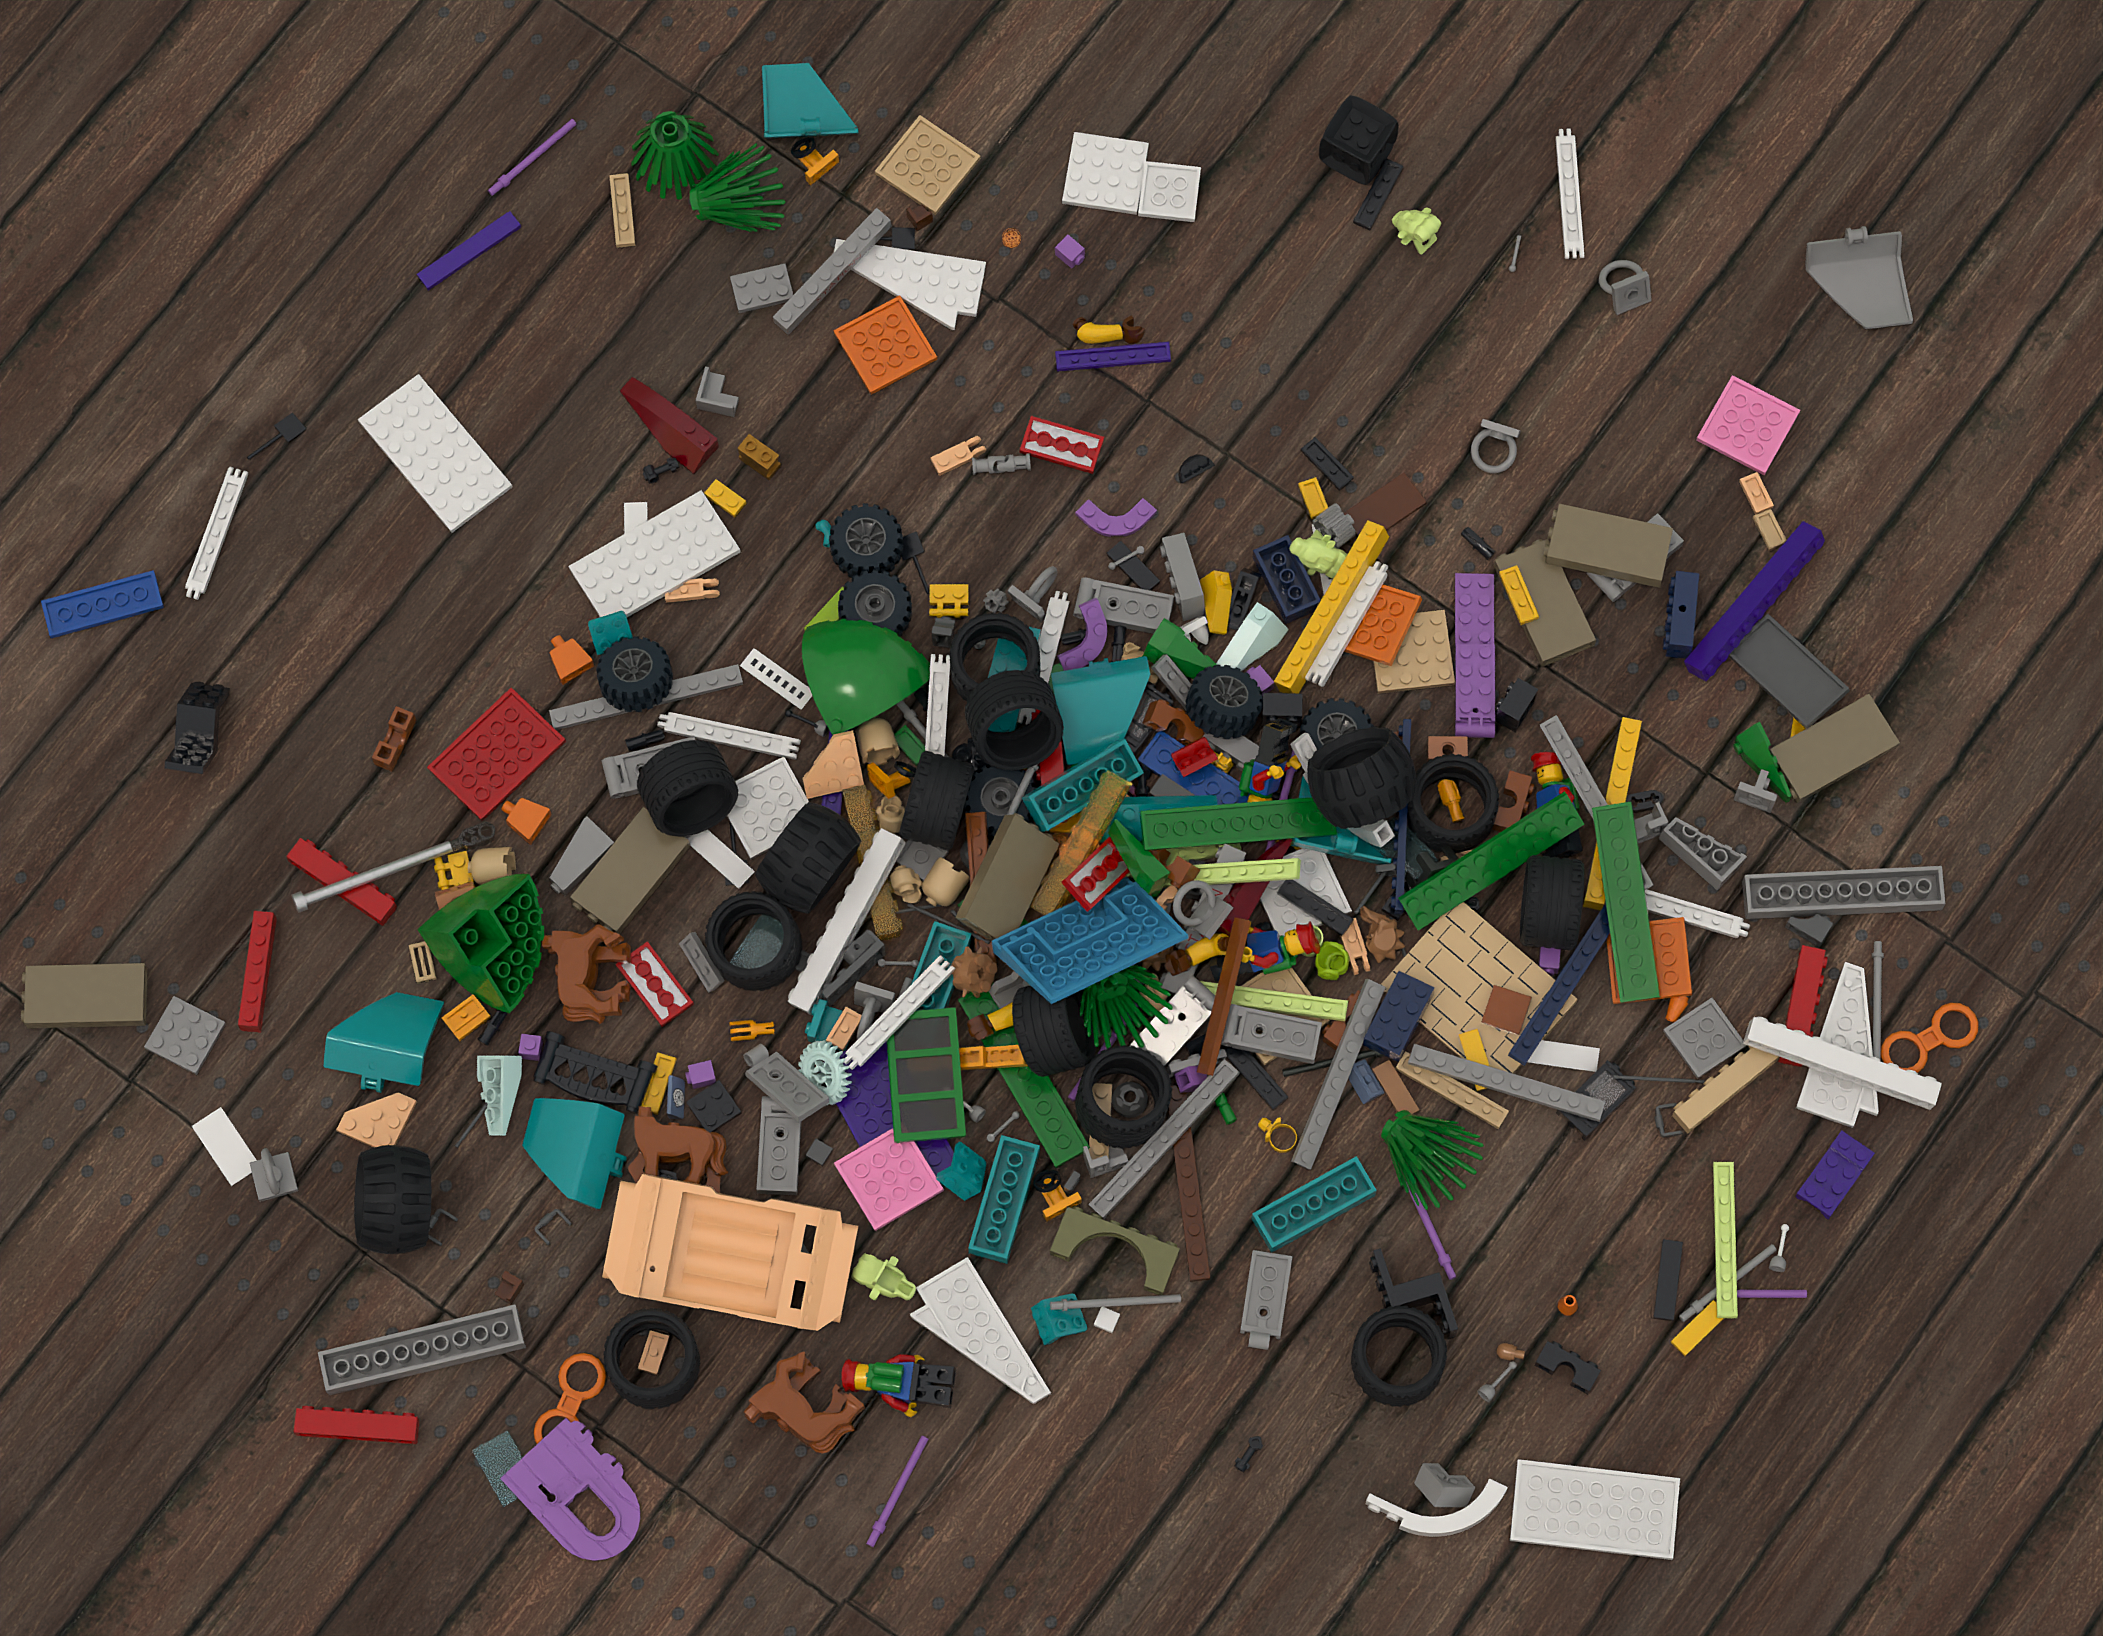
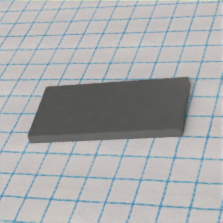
M1769 614L1752 627V630L1740 641L1738 647L1734 648L1728 656L1806 729L1849 692V688Z

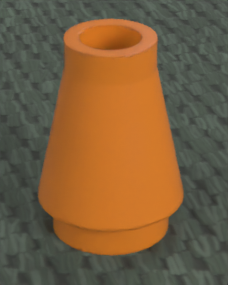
M1686 996L1670 998L1665 1019L1672 1023L1677 1021L1688 1006L1687 1001L1689 998Z
M1567 1295L1559 1300L1558 1309L1562 1314L1572 1315L1577 1311L1578 1303L1574 1296Z

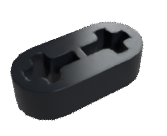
M1649 790L1630 794L1625 802H1631L1632 799L1635 802L1642 801V803H1638L1636 807H1633V813L1653 810L1654 804L1652 801L1645 802L1651 796L1654 799H1658L1656 803L1659 802L1661 805L1662 796L1656 790Z

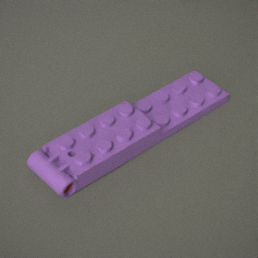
M1455 573V736L1495 738L1494 574Z

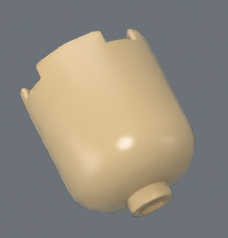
M873 717L858 726L856 739L863 764L874 762L877 766L887 764V759L891 757L896 759L899 756L900 750L893 729L888 721Z
M512 847L479 849L474 852L471 861L468 862V872L472 874L474 881L479 885L512 875V870H516L515 853L510 852Z
M942 857L936 860L922 883L923 893L927 896L926 901L935 907L937 904L941 906L951 905L970 880V877L962 870L958 872L952 869L954 865Z

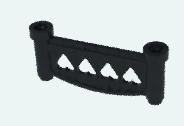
M551 1031L546 1032L544 1038L546 1042L533 1076L534 1082L545 1085V1082L549 1081L575 1097L600 1104L625 1105L627 1107L626 1111L634 1114L638 1113L652 1075L656 1074L657 1065L639 1060L636 1068L563 1045L565 1041L564 1036ZM568 1060L571 1072L570 1077L557 1076L555 1070ZM584 1067H587L589 1082L587 1084H583L581 1080L574 1081V1075ZM605 1072L608 1087L605 1090L600 1089L599 1086L593 1087L592 1082ZM623 1078L626 1094L621 1096L618 1092L612 1093L611 1087Z

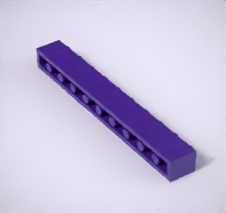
M1802 521L1686 658L1684 663L1689 673L1704 681H1707L1715 674L1717 668L1727 660L1733 649L1738 647L1744 636L1752 630V627L1763 617L1766 610L1775 603L1777 597L1787 589L1788 584L1793 578L1798 576L1804 565L1823 546L1825 539L1820 529Z

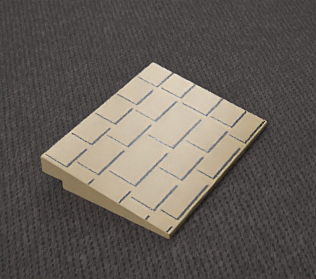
M1462 902L1439 917L1380 985L1385 987L1384 993L1387 994L1398 971H1401L1435 987L1434 995L1419 1023L1453 1053L1463 1059H1466L1459 1034L1478 1029L1490 1067L1514 1074L1522 1064L1509 1057L1508 1054L1556 980L1467 904ZM1494 985L1532 997L1520 1035L1481 1023ZM1572 994L1569 996L1542 1040H1545L1577 1003L1578 999Z

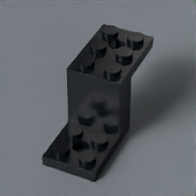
M203 682L190 684L177 703L175 747L165 760L164 769L198 774L205 772L217 754L220 708L228 698L230 688L219 684L213 686L205 685Z
M1381 1248L1373 1250L1369 1265L1371 1272L1376 1273L1377 1280L1375 1283L1378 1292L1382 1291L1383 1299H1381L1383 1308L1400 1305L1408 1306V1308L1412 1309V1307L1417 1308L1435 1302L1434 1310L1436 1315L1441 1317L1442 1323H1440V1328L1443 1335L1446 1334L1448 1339L1455 1338L1458 1326L1440 1272L1393 1286Z

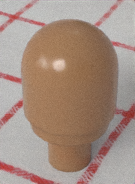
M1502 1343L1497 1347V1355L1501 1359L1509 1361L1515 1360V1358L1524 1359L1525 1351L1517 1350V1346Z

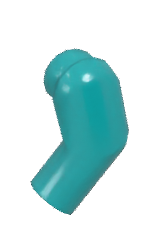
M826 520L818 521L816 529L824 534L823 546L830 548L829 536L831 535V525Z

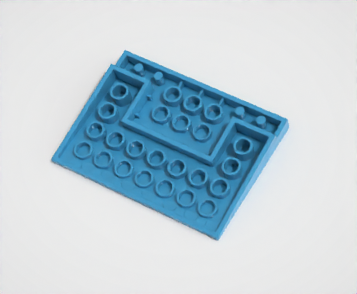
M1124 877L1088 912L1076 900L992 940L994 954L1047 1001L1053 1004L1188 939V934L1136 881L1132 882L1128 877Z

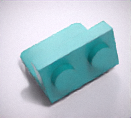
M618 611L588 622L597 655L603 654V651L607 647L611 648L612 643L616 641L621 642L623 638L633 639L624 611Z
M819 999L818 1004H814L812 1008V1022H808L805 1029L808 1041L812 1043L815 1041H826L843 1011L829 1007L827 1001Z
M958 1142L955 1144L951 1166L937 1173L936 1180L965 1201L981 1192L986 1161L965 1144Z
M1075 1294L1044 1299L1031 1308L1032 1316L1037 1324L1039 1335L1044 1345L1051 1344L1060 1337L1082 1333L1087 1330V1325L1080 1308L1068 1309L1067 1311L1050 1309V1302L1061 1301L1062 1299H1067V1301L1077 1300Z

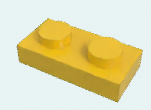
M717 479L714 480L704 493L709 500L734 518L746 505V500Z

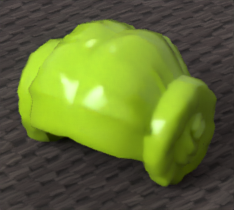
M1332 941L1322 943L1320 953L1316 954L1315 966L1318 969L1317 975L1322 979L1337 980L1339 975H1343L1348 971L1350 957L1343 945Z

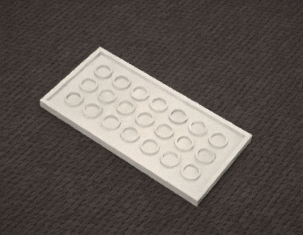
M419 374L358 419L362 427L451 533L512 488V484Z
M701 490L568 567L600 617L618 611H624L626 617H629L664 597L666 593H671L683 586V583L688 580L697 578L739 554L741 551Z
M1518 1459L1510 1541L1673 1560L1680 1478Z

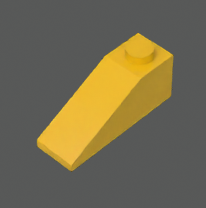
M1214 570L1200 579V584L1204 594L1209 632L1225 635L1227 634L1232 587L1229 573Z

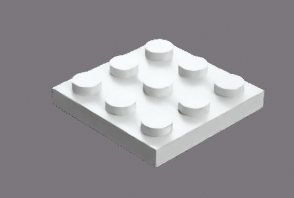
M1145 161L1138 216L1195 222L1201 167Z

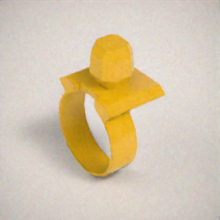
M1262 1118L1258 1126L1264 1132L1267 1131L1265 1142H1269L1271 1147L1279 1153L1291 1151L1297 1143L1295 1130L1287 1124H1281V1118H1277L1273 1124L1267 1118ZM1280 1127L1291 1129L1296 1137L1294 1145L1287 1150L1276 1148L1270 1140L1271 1134L1275 1129Z

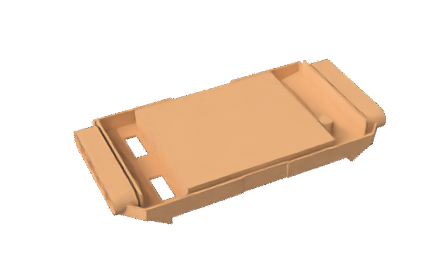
M642 1174L637 1184L625 1181L620 1182L602 1278L610 1279L619 1293L637 1298H646L698 1309H709L735 1314L740 1317L818 1331L831 1321L840 1323L858 1226L842 1223L841 1211L774 1198L763 1202L717 1193L711 1186ZM806 1224L817 1226L812 1254L801 1252ZM795 1280L806 1282L801 1309L790 1307Z

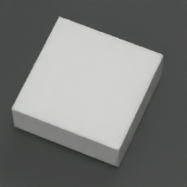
M1101 1307L1094 1326L1113 1333L1120 1314Z

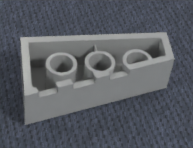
M1185 533L1162 538L1160 552L1162 558H1166V562H1164L1167 573H1170V585L1172 589L1174 588V597L1176 604L1179 605L1182 620L1187 621L1199 616H1205L1204 594Z
M1677 817L1663 829L1659 840L1716 890L1743 865L1747 858L1746 855L1733 851L1726 844L1725 846L1710 835L1702 834L1697 828Z

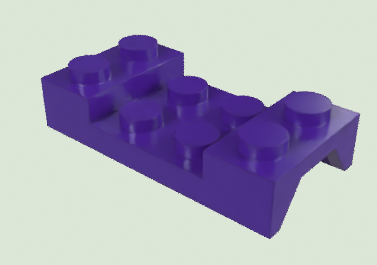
M1841 1130L1795 1197L1810 1203L1829 1220L1875 1153Z

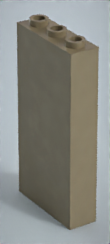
M1559 504L1558 510L1553 511L1551 521H1555L1554 528L1550 527L1548 538L1551 541L1550 545L1546 544L1543 555L1547 556V564L1660 588L1673 528Z
M1548 539L1536 540L1531 546L1526 548L1524 546L1519 547L1508 555L1507 553L1501 554L1494 563V568L1501 583L1499 571L1516 565L1520 570L1539 615V619L1523 624L1522 628L1541 667L1591 648L1596 642L1595 636L1562 567L1546 563L1547 556L1543 555L1546 544L1550 545Z
M1868 694L1771 748L1770 754L1776 756L1778 761L1777 771L1782 772L1792 795L1791 799H1795L1798 804L1896 749L1900 742L1874 700Z
M643 807L571 895L572 907L579 912L584 911L588 914L587 918L593 923L599 922L608 930L621 934L691 847L690 841L684 836H670L660 832L655 826L648 810Z
M1017 813L1005 815L955 918L991 942L1019 928L1059 843L1053 840L1054 837L1052 835L1039 831V827L1035 824L1024 821L1023 816Z
M145 963L26 966V972L22 974L25 991H22L24 1010L21 1011V1021L24 1022L27 1028L146 1026L148 968Z

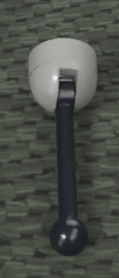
M786 710L785 712L787 717H794L814 726L815 732L820 736L825 737L829 731L824 720H819L815 723L794 714L792 710Z

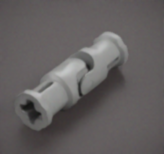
M1026 453L1024 456H1014L1012 454L988 456L987 459L972 458L973 475L980 472L992 474L1005 471L1015 472L1017 469L1031 470L1029 453Z

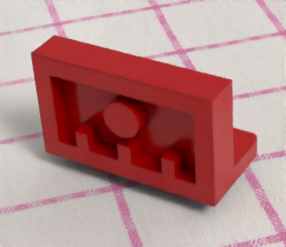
M1205 737L1171 754L1178 771L1183 777L1218 759Z

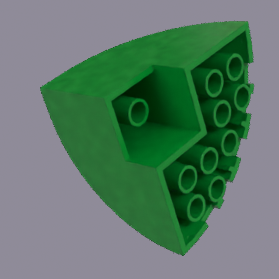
M841 619L819 622L806 628L802 640V658L807 682L818 710L832 735L845 732L870 720L919 689L930 679L929 661L922 653H918L911 646L912 643L908 640L906 642L897 636L896 632L886 627L881 628L873 625L872 622L864 620Z
M530 874L509 875L475 887L445 905L417 929L440 964L461 986L471 994H474L482 1002L503 1012L510 1013L524 997L523 993L528 984H532L535 968H538L542 953L540 952L541 941L544 939V925H542L541 921L543 910L539 907L537 899L539 894Z

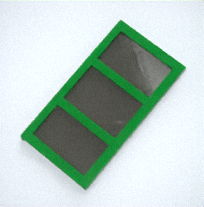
M956 1007L915 1011L887 1040L894 1143L966 1137Z

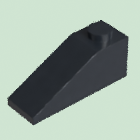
M1246 568L1240 571L1231 597L1228 619L1229 628L1238 631L1242 625L1262 574Z

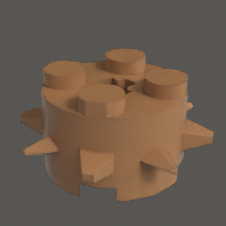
M969 946L965 947L964 953L956 956L951 965L955 967L952 973L954 977L953 985L958 990L963 991L962 997H965L968 992H972L976 998H979L980 993L990 991L995 973L997 972V965L988 955L982 953V947L976 953L972 952Z

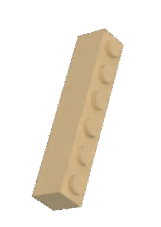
M1749 1046L1750 1050L1745 1054L1743 1052L1739 1053L1733 1059L1735 1061L1733 1064L1723 1066L1718 1071L1720 1074L1716 1078L1712 1076L1704 1082L1705 1086L1700 1091L1698 1088L1689 1095V1100L1685 1103L1683 1101L1679 1102L1673 1108L1675 1111L1672 1117L1687 1134L1690 1133L1777 1062L1779 1056Z

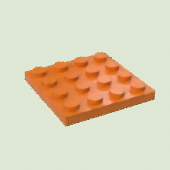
M900 295L833 330L871 395L937 360V355Z
M1382 585L1344 652L1392 666L1420 606L1421 596Z
M1684 917L1649 921L1660 997L1639 1001L1692 995ZM1609 934L1607 937L1612 999L1613 1004H1621L1611 935Z

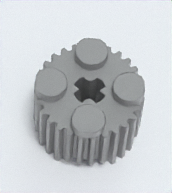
M1336 503L1328 507L1312 521L1315 529H1320L1323 536H1331L1330 540L1335 541L1334 546L1340 548L1357 534L1352 526L1354 524L1352 517L1349 514L1344 515L1340 506Z

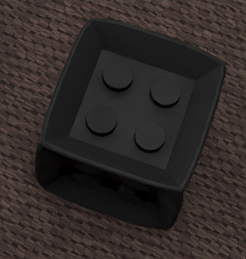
M1350 95L1341 104L1324 132L1319 145V158L1327 166L1349 179L1368 185L1381 169L1396 142L1399 129L1398 121L1389 113L1368 101Z

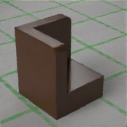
M923 205L914 210L910 207L906 209L907 218L916 231L933 222L932 212L927 211Z
M505 1271L501 1276L503 1281L496 1290L495 1295L512 1305L524 1283L521 1279Z

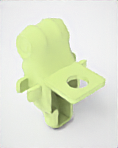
M1424 208L1422 211H1399L1392 218V223L1400 232L1398 237L1402 239L1401 243L1407 245L1412 240L1418 253L1423 254L1437 240L1435 233L1438 232L1441 226L1440 220L1433 214H1430V208ZM1428 240L1427 244L1422 245V242Z
M1315 530L1308 539L1296 538L1289 548L1290 552L1298 556L1300 562L1308 570V575H1314L1318 571L1334 579L1348 555L1343 550L1334 547L1335 541L1330 540V535L1323 536L1319 530Z
M864 1253L858 1259L856 1267L853 1268L851 1278L859 1284L872 1289L869 1297L873 1300H876L879 1294L890 1298L901 1297L905 1300H910L916 1291L915 1284L907 1281L905 1274L895 1267L898 1259L894 1256L890 1258L889 1262L887 1259L883 1262L873 1255Z

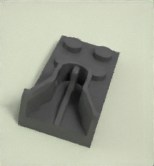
M867 930L850 944L843 956V959L850 966L847 969L843 968L837 974L838 978L836 980L828 982L823 987L822 998L827 1001L829 1007L876 965L879 959L886 955L884 943L873 932Z

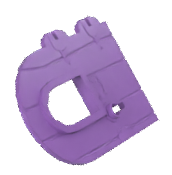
M565 1418L500 1479L571 1554L586 1560H606L621 1553L634 1540L641 1518L640 1506L635 1493L622 1479L624 1473L622 1464L618 1462L613 1467L611 1464L616 1461V1458L608 1453L600 1455L591 1445L593 1443L592 1432L587 1429L582 1434L581 1431L586 1427L583 1423L579 1421L570 1423ZM542 1484L551 1495L556 1496L555 1501L549 1502L547 1496L538 1487ZM588 1487L612 1511L616 1518L612 1531L605 1536H596L591 1533L567 1507L573 1502L576 1495Z

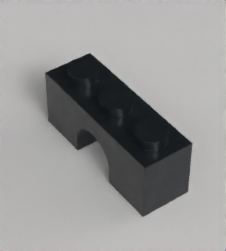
M1547 1341L1534 1366L1553 1375L1557 1367L1561 1365L1569 1366L1574 1372V1378L1570 1385L1588 1395L1601 1370L1598 1369V1365L1591 1361L1585 1362L1581 1360L1580 1355L1573 1351L1567 1352L1563 1350V1346L1555 1341Z

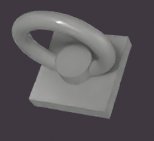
M1618 260L1609 263L1601 270L1599 284L1605 292L1612 295L1613 308L1617 315L1651 301L1649 275L1646 271L1643 272L1638 264L1628 260ZM1617 268H1629L1636 273V275L1614 283L1611 286L1606 281L1609 272Z
M1483 419L1481 426L1487 429L1479 432L1474 438L1471 445L1472 459L1476 466L1484 472H1503L1515 461L1517 446L1512 436L1519 438L1521 430ZM1487 436L1498 438L1508 443L1509 455L1500 465H1488L1479 456V445Z
M1051 566L1044 570L1025 593H1022L1013 585L1007 590L1014 602L1040 622L1044 620L1046 615L1038 603L1053 584L1057 576V568Z
M1200 880L1184 884L1176 893L1173 901V912L1176 919L1181 924L1188 926L1209 940L1233 909L1231 905L1215 896L1209 884ZM1200 888L1205 891L1207 896L1192 916L1187 918L1181 911V901L1189 890Z
M860 982L856 983L854 988V1004L864 1007L858 1027L857 1040L872 1026L875 1012L884 1013L894 1003V992Z
M264 1148L261 1151L262 1159L250 1162L260 1202L298 1191L288 1152L271 1156L270 1151Z

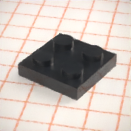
M720 1080L686 1102L702 1127L708 1132H715L742 1114Z

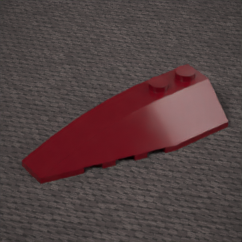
M632 377L620 390L621 394L633 410L636 411L664 451L671 457L676 458L691 473L695 474L719 448L718 439L670 401Z
M1290 838L1279 840L1256 861L1283 859L1292 840ZM1270 881L1236 883L1230 893L1223 899L1233 909L1215 933H1223L1230 936L1234 917L1248 920Z

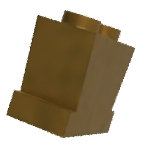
M750 434L747 435L737 448L740 454L739 459L768 480L781 467V463L778 462L779 455Z

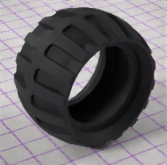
M1376 726L1343 734L1324 744L1308 760V785L1313 801L1326 820L1333 826H1338L1341 829L1360 828L1361 826L1371 825L1384 818H1388L1406 807V804L1412 801L1414 793H1416V773L1410 753L1402 740L1386 727L1379 728Z
M808 802L798 811L776 839L758 866L755 876L764 890L782 902L784 906L809 914L834 885L855 855L862 840L851 824L841 815L825 806Z
M399 1145L374 1147L360 1153L356 1168L354 1196L355 1235L358 1246L383 1254L407 1253L426 1246L430 1229L432 1194L428 1154L411 1147Z

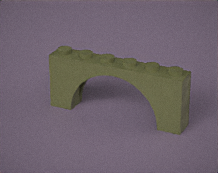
M1076 1206L1066 1208L1050 1249V1255L1069 1262L1073 1253L1082 1244L1091 1239L1115 1237L1124 1240L1138 1251L1144 1261L1146 1268L1144 1290L1156 1295H1164L1180 1253V1248H1177V1244L1166 1241V1243L1158 1240V1237L1151 1234L1145 1236L1140 1234L1139 1230L1132 1227L1126 1229L1114 1220L1109 1222L1102 1220V1217L1095 1213H1091V1215L1083 1213L1084 1210Z

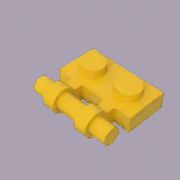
M930 584V605H937V609H929V616H937V618L943 616H955V618L968 616V609H961V605H968V584ZM943 605H955V609H943Z
M467 851L447 855L449 863H443L442 857L434 858V870L438 874L439 889L444 890L472 881L474 884L472 874L468 872L469 858ZM451 870L453 879L447 880L445 871Z

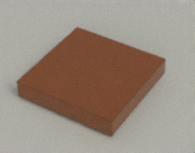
M1494 985L1481 1023L1520 1035L1532 997Z

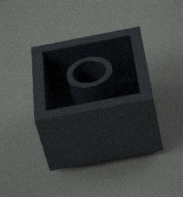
M1520 678L1515 683H1510L1506 690L1505 699L1502 697L1499 700L1495 714H1497L1495 721L1515 733L1535 703L1538 693L1537 688Z
M1263 693L1262 727L1281 718L1295 723L1297 728H1301L1302 694Z

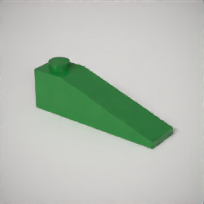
M1165 618L1148 642L1142 657L1147 656L1148 661L1155 664L1162 655L1167 654L1184 676L1192 679L1204 668L1209 666L1213 668L1214 665H1217L1208 655H1203L1197 649L1198 645L1194 641L1190 642L1180 627Z
M1758 722L1736 736L1735 744H1733L1735 752L1738 755L1740 754L1742 759L1758 775L1761 769L1768 771L1767 778L1770 779L1768 786L1787 803L1792 795L1782 772L1777 771V758L1770 754V741L1761 723Z
M1117 819L1114 820L1108 832L1134 880L1149 895L1157 898L1170 872L1148 850L1144 851L1143 845Z

